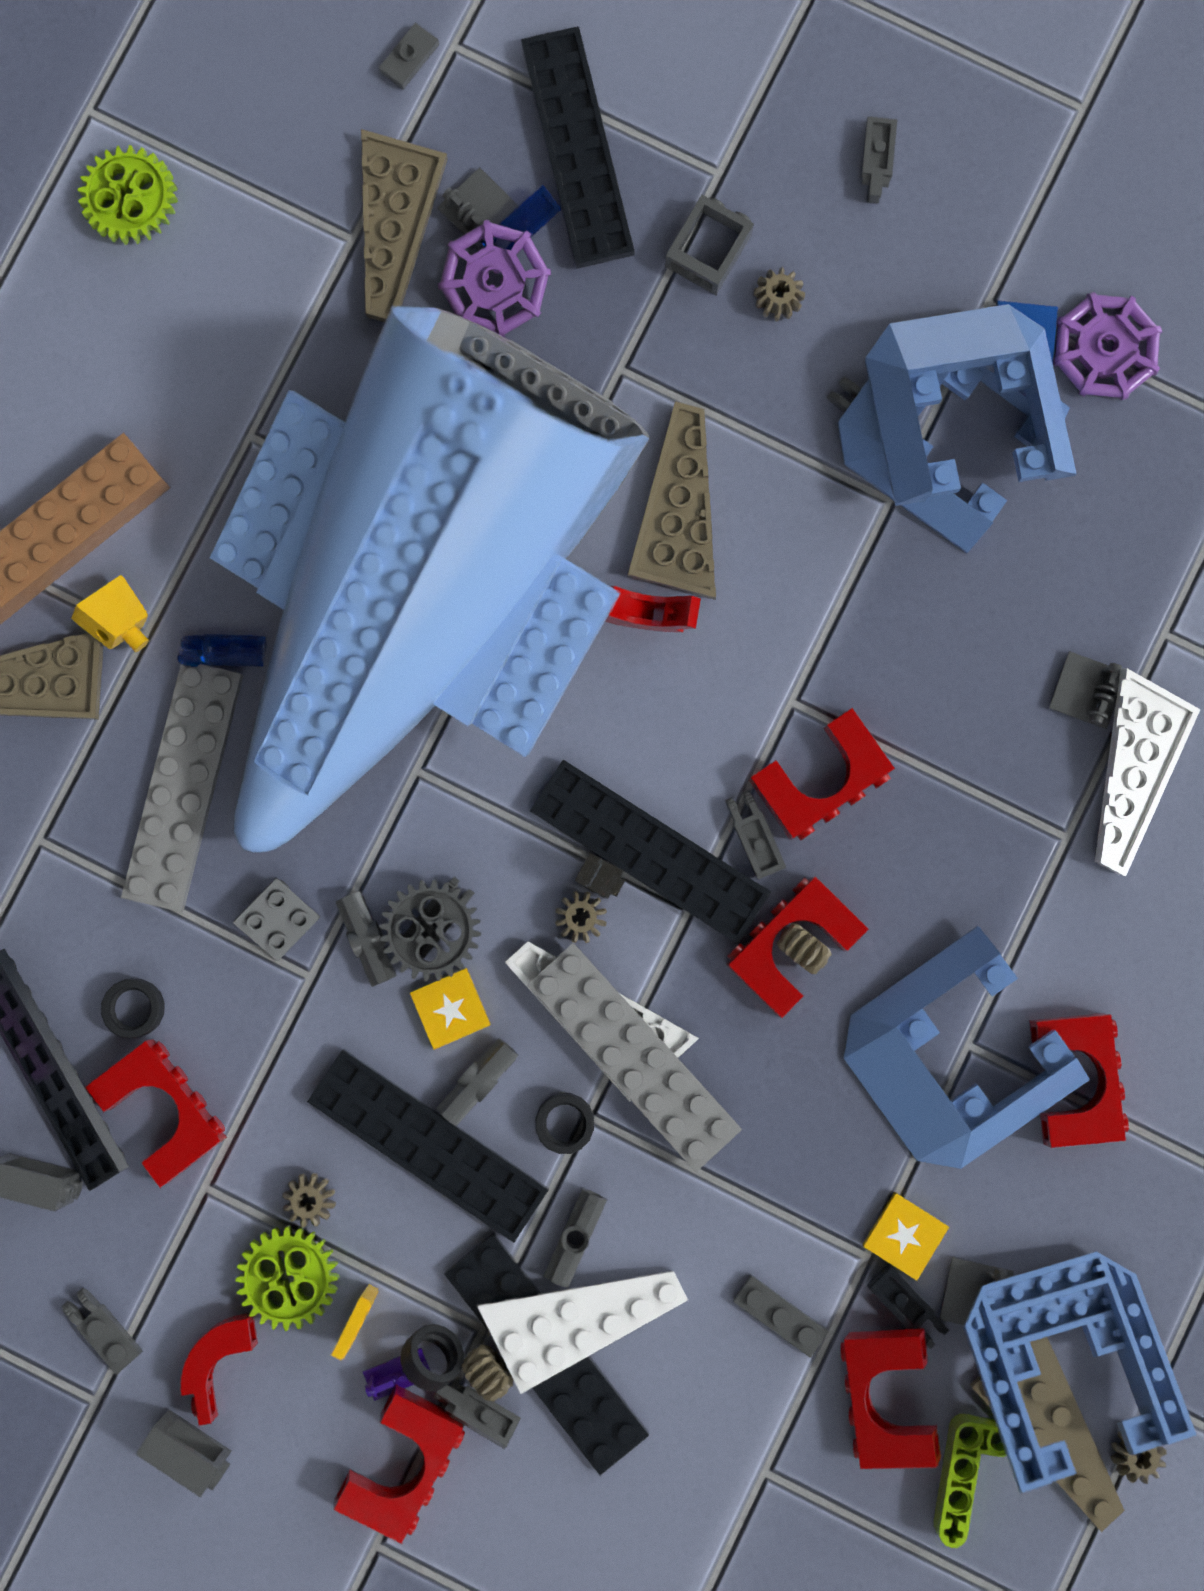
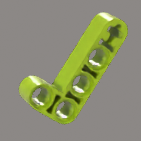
M958 1414L950 1421L933 1519L936 1533L941 1542L949 1548L962 1546L968 1537L981 1454L996 1457L1007 1456L1002 1441L998 1444L991 1443L992 1436L999 1432L995 1419L970 1414ZM963 1427H973L972 1434L969 1437H959ZM961 1458L968 1459L964 1469H954L957 1460ZM962 1491V1496L958 1501H949V1496L952 1492ZM952 1521L955 1524L956 1528H951Z

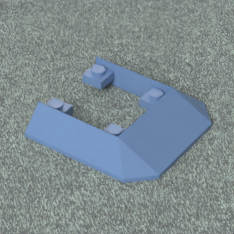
M1000 305L890 323L866 356L865 364L895 506L923 502L928 497L958 493L961 490L955 459L933 463L927 462L916 410L917 407L940 404L942 396L937 378L939 373L993 365L999 394L1020 390L1026 391L1037 445L1017 448L1012 452L1018 482L1045 478V481L1072 477L1077 474L1045 328L1011 305Z
M993 365L937 374L939 387L943 384L964 401L971 395L980 381L999 394ZM868 379L837 423L844 465L894 501ZM1020 390L999 394L1028 416L1014 437L1027 447L1037 445L1026 391ZM1061 401L1065 419L1070 407ZM925 406L916 408L918 416ZM923 439L927 457L934 446ZM981 483L967 503L952 493L928 497L923 502L900 506L963 552L968 553L993 524V520L1007 500L986 484Z
M976 926L852 1013L844 1052V1060L915 1159L921 1162L962 1169L1090 1080L1078 1059L1072 1054L1056 1030L1053 1029L1028 1046L1045 1071L995 1106L990 1103L977 1083L951 1101L915 1052L919 1047L940 1034L923 1008L973 973H975L992 997L1018 979L1001 956V953L979 926Z
M1098 1252L981 1286L963 1326L1020 1493L1076 1474L1065 1440L1039 1447L1017 1384L1019 1381L1041 1375L1030 1342L1082 1326L1093 1358L1117 1351L1140 1413L1138 1416L1117 1422L1129 1455H1135L1197 1435L1137 1275Z

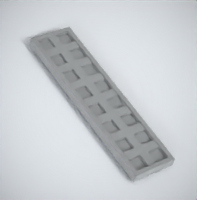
M182 660L121 898L184 912L243 680L242 674Z
M574 943L527 984L695 1172L702 1168L742 1130Z

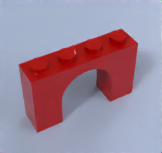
M853 708L823 728L841 753L846 765L845 781L835 795L822 799L804 795L794 786L777 760L749 779V782L790 840L796 836L800 841L816 831L812 825L821 819L825 823L829 822L840 814L838 807L846 802L852 806L866 796L863 790L873 784L877 789L891 779L888 773L895 769Z
M816 876L810 880L804 877L792 889L795 895L788 902L782 899L771 910V913L774 915L766 925L761 921L749 933L752 939L745 946L739 943L727 955L730 961L726 965L780 1018H783L803 997L779 972L773 961V942L778 932L784 926L794 921L813 923L843 951H848L869 930Z
M1099 1013L1029 1020L1032 1044L1054 1029L1070 1050H1078L1089 1057L1096 1068L1098 1076L1095 1094L1084 1106L1075 1110L1040 1114L1043 1144L1050 1148L1126 1141L1125 1132L1129 1131V1122L1127 1115L1123 1113L1122 1101L1125 1100V1089L1123 1083L1119 1082L1118 1070L1121 1069L1122 1063L1119 1051L1115 1050L1114 1038L1118 1036L1116 1021L1112 1020L1111 1014Z
M154 1039L143 1042L85 1088L103 1112L112 1110L135 1091L145 1086L160 1088L174 1099L179 1111V1124L174 1136L164 1146L141 1162L159 1188H161L227 1137L223 1133L226 1130L223 1123L218 1117H211L205 1109L207 1103L198 1091L193 1092L186 1083L188 1077L179 1066L174 1067L167 1058L170 1056L167 1048L160 1041L155 1042Z
M903 1329L849 1332L844 1342H841L840 1352L842 1361L847 1362L848 1374H845L844 1383L846 1393L851 1394L852 1406H849V1422L851 1426H855L856 1438L853 1439V1454L855 1458H859L860 1469L937 1468L941 1459L937 1425L899 1426L892 1424L878 1414L870 1397V1384L876 1375L891 1370L925 1368L928 1362L925 1330Z
M395 1384L380 1412V1423L415 1441L423 1452V1465L419 1473L411 1481L394 1487L380 1485L349 1470L334 1498L333 1510L402 1544L406 1535L411 1536L415 1531L419 1521L417 1514L422 1505L426 1507L434 1494L435 1488L432 1486L436 1478L444 1476L450 1460L447 1458L452 1448L458 1449L465 1435L463 1424L451 1418L449 1414L444 1412V1408Z

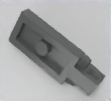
M867 116L861 170L862 185H869L867 203L879 204V199L882 196V187H889L893 174L897 119Z
M458 1384L456 1389H453L446 1385L441 1390H436L433 1398L446 1405L444 1412L449 1414L451 1418L503 1449L507 1447L521 1420L519 1416L496 1402L484 1400L482 1395H478L477 1391L469 1386L463 1387Z

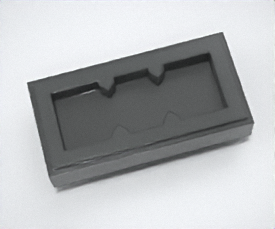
M414 23L379 67L380 73L404 90L437 49L439 40L420 25Z

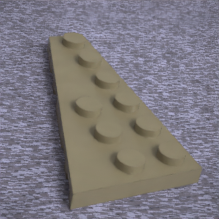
M361 129L363 230L365 242V312L368 318L386 323L391 308L402 307L448 157L447 153Z
M675 401L628 577L716 600L705 411L703 408Z
M89 633L78 636L65 637L63 640L46 645L40 644L1 655L0 716L99 720L104 645Z
M1048 1337L1032 1341L1030 1344L1041 1375L1019 1381L1017 1384L1038 1445L1042 1447L1065 1440L1076 1474L1056 1480V1482L1096 1527L1103 1532L1125 1510ZM979 1375L970 1386L990 1407Z

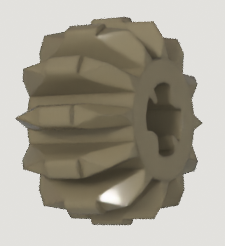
M781 267L777 275L769 269L766 274L767 278L759 277L757 281L759 287L754 289L753 295L758 298L755 303L756 308H765L763 311L764 318L773 313L775 321H779L781 314L785 318L790 319L792 311H800L802 306L800 301L804 300L805 292L801 291L803 281H794L795 271L790 272L787 276L784 275L785 270ZM776 291L782 292V298L776 297Z
M575 891L572 893L575 903L571 904L566 897L562 898L563 904L569 908L567 911L556 908L555 912L565 915V919H559L555 921L556 926H561L567 923L568 927L561 932L563 937L573 930L575 932L572 936V942L576 943L579 933H583V940L585 943H588L590 938L587 931L591 930L596 937L601 935L593 926L595 924L606 926L607 922L596 919V916L604 915L607 911L605 908L595 911L594 907L601 902L600 898H596L590 905L588 903L590 892H585L582 902L579 901L578 892ZM579 908H583L584 913L588 911L590 914V918L586 919V925L578 926L579 922L575 924L572 920V916L577 915L576 910Z
M792 923L781 934V938L777 942L778 948L810 974H817L821 968L823 969L828 962L827 960L832 955L827 946L799 924Z
M304 1173L298 1176L299 1183L291 1180L288 1183L291 1191H286L282 1195V1198L291 1201L283 1206V1211H294L289 1218L291 1222L301 1217V1227L307 1226L309 1218L314 1227L320 1224V1217L327 1220L331 1216L327 1209H332L336 1206L335 1201L327 1199L336 1193L335 1189L326 1191L324 1187L329 1183V1180L325 1178L320 1184L317 1183V1173H313L309 1181ZM307 1194L309 1197H315L316 1199L312 1204L313 1207H311L310 1203L303 1202V1198Z
M483 1344L467 1354L468 1356L462 1364V1370L465 1373V1378L471 1383V1387L477 1391L478 1395H482L484 1400L494 1402L498 1398H502L508 1392V1389L513 1386L514 1381L504 1359L490 1346Z
M1118 1432V1437L1121 1441L1120 1443H1111V1447L1116 1453L1110 1456L1111 1461L1114 1464H1118L1116 1471L1121 1476L1126 1475L1131 1483H1135L1139 1478L1143 1484H1148L1150 1474L1154 1478H1159V1473L1156 1469L1157 1467H1166V1463L1160 1459L1167 1454L1166 1449L1159 1446L1141 1452L1142 1456L1137 1459L1136 1455L1128 1454L1121 1432Z

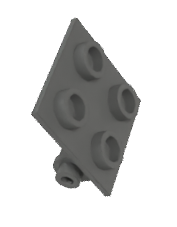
M480 167L457 189H446L442 195L445 200L437 207L463 235L484 224V220H490V223L505 226L521 210ZM485 238L473 245L479 250L486 244Z
M1069 651L1049 708L1107 729L1116 705L1122 666L1116 663L1106 665Z
M276 877L233 921V924L278 962L316 923L320 916L292 892L282 879L279 880Z
M952 1257L939 1319L964 1325L980 1287L1013 1277L1014 1271Z

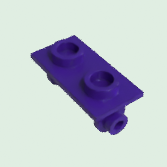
M418 1348L420 1361L425 1368L431 1371L422 1348ZM401 1356L362 1372L367 1382L365 1391L368 1397L372 1396L373 1400L376 1401L390 1395L395 1384L404 1389L414 1385L403 1372L400 1362Z

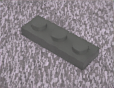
M750 1274L733 1299L734 1303L810 1358L829 1333L825 1327L752 1274Z

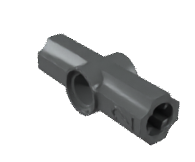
M361 891L335 901L348 930L346 934L355 956L360 958L371 986L374 987L396 977L397 974L390 963L391 960L388 953H384L386 942L380 941L383 933L377 921H373Z
M498 1038L478 1062L475 1061L457 1081L459 1084L443 1099L436 1109L447 1121L457 1126L478 1101L481 1102L499 1082L497 1079L512 1065L519 1055L501 1038Z
M582 1188L544 1273L545 1278L559 1286L569 1287L607 1202L606 1198L591 1190ZM573 1230L580 1231L584 1235L583 1242L579 1245L569 1243L567 1240L569 1232Z

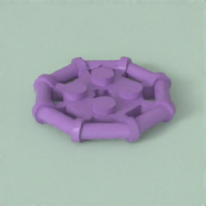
M484 220V224L457 240H450L447 244L449 249L441 281L438 283V290H442L456 315L475 322L505 337L506 333L535 316L537 318L540 316V308L548 276L551 275V269L546 267L530 238L531 234L527 230L521 232L490 223V220ZM493 237L511 241L515 244L511 251L493 246ZM485 238L487 247L470 256L465 249ZM522 249L534 269L525 271L516 256ZM460 257L467 261L463 279H454ZM492 270L495 274L501 273L503 275V278L500 279L501 286L497 288L493 284L488 286L486 283L489 279L488 273ZM526 279H535L529 302V300L522 297V292ZM461 287L466 289L473 302L467 309L455 289ZM517 302L524 308L504 320L503 310ZM478 307L496 312V321L474 316Z
M1095 292L1088 293L1086 298L1063 317H1058L1056 323V352L1053 364L1058 366L1079 390V395L1083 397L1085 395L1116 397L1120 400H1125L1129 398L1131 392L1151 376L1157 375L1160 370L1158 366L1160 334L1162 333L1161 326H1156L1136 303L1135 297L1130 296L1126 298L1096 295ZM1102 308L1119 309L1121 312L1115 316H1107L1108 313H1103ZM1090 311L1093 319L1084 326L1077 322V320ZM1129 314L1143 330L1138 331L1127 318ZM1069 333L1077 335L1075 350L1068 352ZM1102 339L1106 342L1110 340L1114 342L1113 352L1105 351L1102 348ZM1141 340H1147L1146 357L1139 355L1138 345ZM1078 359L1090 372L1086 379L1072 364V361ZM1134 364L1140 370L1126 380L1123 372ZM1097 376L1099 378L1114 377L1115 385L1094 383Z

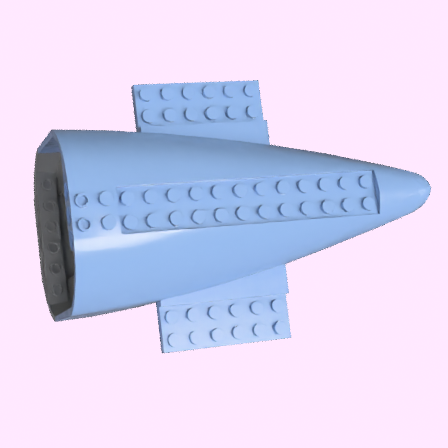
M391 308L355 395L346 422L338 419L297 392L288 391L210 556V559L258 588L256 593L284 610L262 689L235 811L234 833L237 842L243 850L254 853L269 852L290 841L387 755L435 706L467 726L471 724L477 726L524 757L529 755L620 595L618 591L566 559L582 541L620 488L649 441L648 433L636 420L613 404L614 402L514 341L475 322L438 308Z

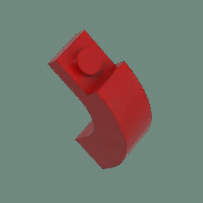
M610 586L618 591L620 595L605 622L660 632L678 633L684 632V629H696L701 598L692 595L652 596L632 592L617 586Z
M250 1313L232 1316L213 1326L194 1345L185 1361L181 1375V1396L194 1394V1397L191 1398V1410L193 1416H197L199 1426L211 1424L218 1416L213 1385V1373L217 1362L231 1354L252 1351L258 1344L254 1316L250 1317Z

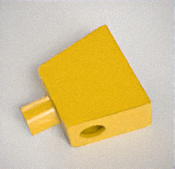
M122 575L85 598L74 609L71 619L108 649H113L125 641L134 652H138L149 642V639L140 631L147 620V611Z

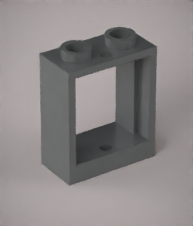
M701 195L667 252L665 267L717 296L752 236L754 223L741 212L734 213L725 208L720 200ZM702 214L739 233L718 271L681 251Z
M12 1153L0 1157V1198L54 1212L73 1203L74 1199L77 1200L79 1198L83 1181H80L78 1170Z
M169 1409L153 1426L136 1455L201 1497L207 1488L213 1491L227 1471L230 1463L226 1459L231 1450Z

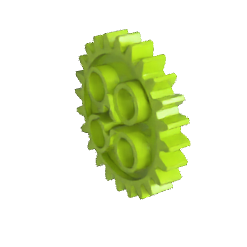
M129 145L126 153H123L121 148L117 146L115 155H111L106 149V159L104 160L95 156L94 159L97 166H86L90 176H81L80 179L86 186L78 188L79 193L83 196V198L78 200V203L84 208L82 214L86 220H89L88 223L93 230L97 229L101 237H105L108 234V237L114 243L120 236L124 245L128 244L130 237H133L135 242L139 244L140 235H145L148 240H151L150 231L152 230L161 234L162 232L158 225L160 223L170 224L166 214H175L176 212L170 204L178 202L177 197L173 194V192L178 190L175 183L172 182L174 177L170 170H167L164 161L158 162L155 153H151L148 156L143 147L136 154L132 145ZM125 173L120 180H114L116 175ZM146 183H153L149 189L142 190L143 185ZM114 200L112 206L103 208L106 202ZM136 210H143L138 217H131Z
M291 1225L285 1227L283 1234H281L278 1227H274L272 1229V1238L268 1233L263 1232L260 1235L262 1244L257 1240H253L250 1243L253 1251L245 1250L242 1253V1256L248 1262H240L237 1265L238 1269L244 1271V1274L235 1278V1281L244 1283V1286L237 1291V1294L247 1295V1299L241 1304L242 1307L252 1305L254 1308L249 1316L253 1317L260 1313L262 1315L260 1325H263L268 1319L272 1320V1330H275L280 1322H283L285 1331L290 1329L292 1322L295 1323L299 1330L303 1327L304 1318L310 1325L313 1324L315 1321L314 1313L322 1317L326 1312L322 1304L330 1306L333 1302V1299L327 1294H334L338 1290V1287L331 1284V1282L338 1280L340 1274L331 1272L338 1265V1261H328V1257L332 1254L333 1249L323 1251L321 1248L326 1240L322 1239L315 1243L313 1241L315 1237L314 1231L307 1237L303 1236L304 1227H300L295 1234L292 1233ZM279 1251H283V1252H284V1255H285L284 1263H285V1265L283 1264V1260H282L281 1256H279ZM293 1251H300L305 1255L306 1263L304 1265H297L293 1262ZM262 1260H271L275 1265V1273H266L262 1269ZM285 1272L288 1276L293 1275L294 1277L290 1284L288 1280H282L281 1278ZM300 1283H310L314 1288V1295H304L300 1290ZM270 1291H279L283 1295L284 1302L282 1304H274L270 1299ZM291 1291L294 1299L297 1302L296 1305H293L291 1303Z

